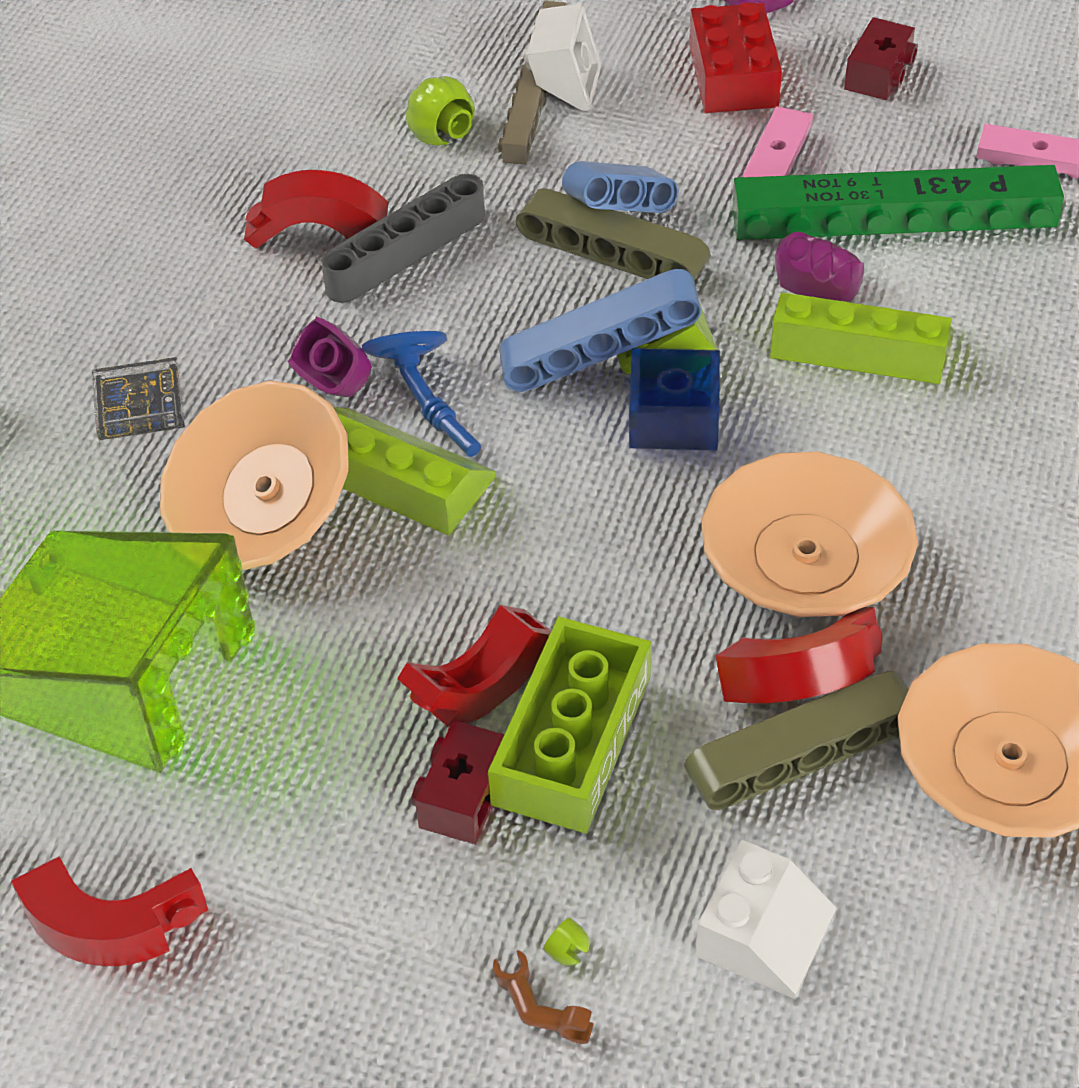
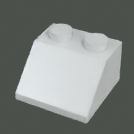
M583 4L539 9L536 23L531 27L529 46L524 50L526 69L532 71L538 87L581 111H589L602 64Z
M741 839L697 924L695 956L795 999L836 914L837 908L792 860Z

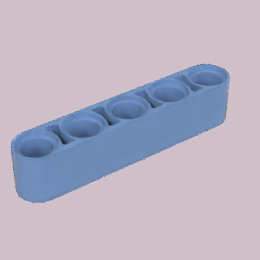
M683 269L670 270L509 336L503 340L499 348L505 385L514 391L524 392L532 390L690 326L701 315V307L693 276Z

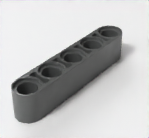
M474 174L454 176L324 253L321 258L325 291L328 298L334 302H350L479 225L485 218L483 181Z

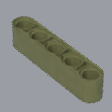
M546 188L536 191L516 216L515 220L520 233L532 241L645 279H650L670 270L683 269L693 276L695 282L711 257L706 243L695 236L615 210L594 209L569 195Z
M895 671L882 672L704 744L687 757L684 763L685 770L709 809H726L899 737L898 714L909 688Z

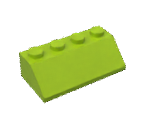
M781 292L773 320L770 358L940 384L952 318Z
M334 407L348 434L349 471L342 489L449 536L496 478V471L352 409Z

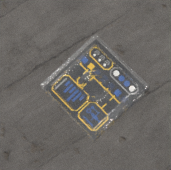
M177 357L92 370L95 424L99 441L185 428L180 369Z

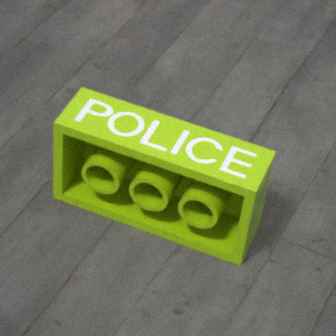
M558 616L488 770L491 806L585 834L588 833L650 680L652 641Z

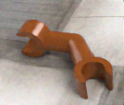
M517 950L520 969L513 974L504 973L500 969L497 959H494L493 970L496 982L501 988L509 991L518 1015L524 1024L556 1031L563 1038L571 1042L589 1043L594 1023L589 1022L591 1010L580 1006H567L564 1010L538 1005L528 982L530 971L525 954Z

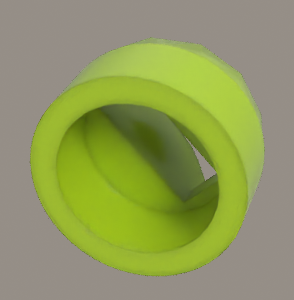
M568 917L550 935L542 950L554 961L562 965L572 966L581 962V959L574 950L578 948L588 953L590 942L583 927L571 917Z

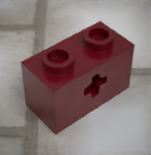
M872 17L847 59L844 90L887 101L894 87L899 88L902 85L906 66H912L916 59L918 44L913 43L915 27Z
M452 720L445 737L439 736L434 743L430 758L431 767L427 776H420L412 792L411 804L416 807L420 829L476 845L493 807L490 801L488 770L505 734Z

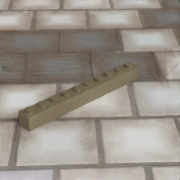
M544 1L542 9L565 6L567 3ZM522 64L521 79H517L516 93H513L512 108L508 109V123H504L503 138L499 139L498 151L502 152L503 163L526 165L547 91L536 85L532 71H528L526 66Z

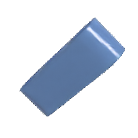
M579 161L571 164L565 170L562 177L564 191L571 197L594 209L662 213L674 206L679 193L677 183L673 179L646 166Z

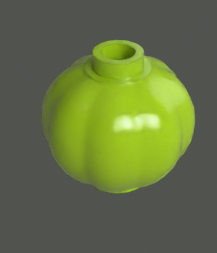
M448 76L431 77L421 82L410 94L405 120L409 129L421 142L437 146L446 145L450 142L440 138L436 128L452 138H462L471 129L475 105L466 87L457 79Z

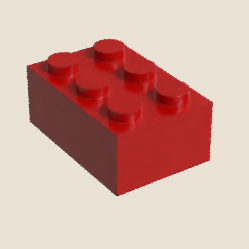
M745 2L740 5H708L702 8H690L689 47L704 113L779 107L782 69L764 3Z

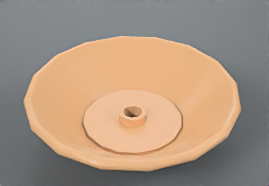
M270 380L234 389L201 410L175 441L161 476L160 515L174 546L200 566L238 572L274 564L308 542L335 509L349 471L348 434L333 405L305 385Z
M818 451L776 453L740 466L714 489L701 518L704 553L722 581L759 607L799 618L843 616L880 602L907 577L918 546L912 510L890 481L857 461Z
M980 643L941 656L912 681L898 714L901 756L923 793L959 821L1005 837H1056L1079 828V664L1069 657L1028 644ZM1005 756H1011V757L1015 758L1016 760H1010V759L1006 758Z

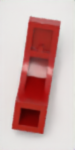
M326 170L290 172L264 184L262 201L253 205L246 215L247 224L244 240L256 249L285 228L299 223L322 224L333 228L348 239L388 215L389 202L367 184L342 173Z
M500 605L478 640L460 657L440 666L407 662L397 680L411 691L409 697L415 704L431 712L447 727H450L452 720L468 724L490 713L527 681L535 669L551 630L525 609Z
M864 607L851 612L831 626L804 636L786 639H739L715 656L724 702L777 703L805 699L845 688L870 676L875 672L873 659L882 653V632L877 625L875 607Z
M60 856L11 880L19 902L40 938L60 954L90 965L124 966L159 957L170 951L164 935L166 932L174 928L185 927L191 924L198 915L208 911L201 884L192 868L142 894L123 900H103L83 892L72 880Z

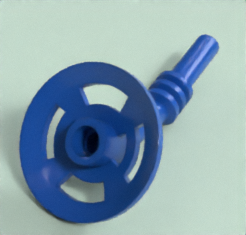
M440 331L403 332L374 338L363 343L362 350L366 354L377 358L394 360L395 368L400 369V374L420 404L422 416L437 431H444L468 457H473L479 453L481 444L456 420V413L440 397L434 396L416 367L420 365L419 356L437 349L447 341L446 333Z

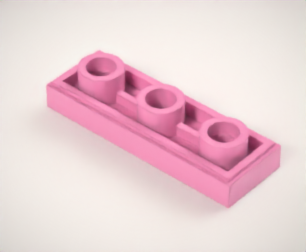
M776 106L742 177L789 175L812 126L813 114Z
M984 124L976 158L988 160L990 163L998 165L1005 163L1017 166L1055 165L1058 173L1079 178V139Z

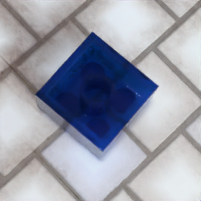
M632 348L629 448L717 451L720 415V350Z

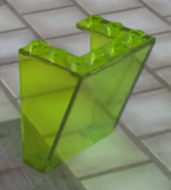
M50 531L0 597V716L161 773L170 758L176 757L179 754L185 741V731L169 676L178 662L185 660L189 655L194 638L203 624L210 621L215 623L223 659L230 662L234 660L242 646L245 647L250 643L254 635L255 621L252 619L248 601L249 593L245 587L241 570L242 562L238 556L234 536L226 533Z

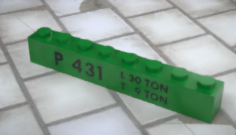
M1055 165L734 178L732 210L736 240L785 238L793 232H802L812 237L1048 228L1058 226L1064 194Z

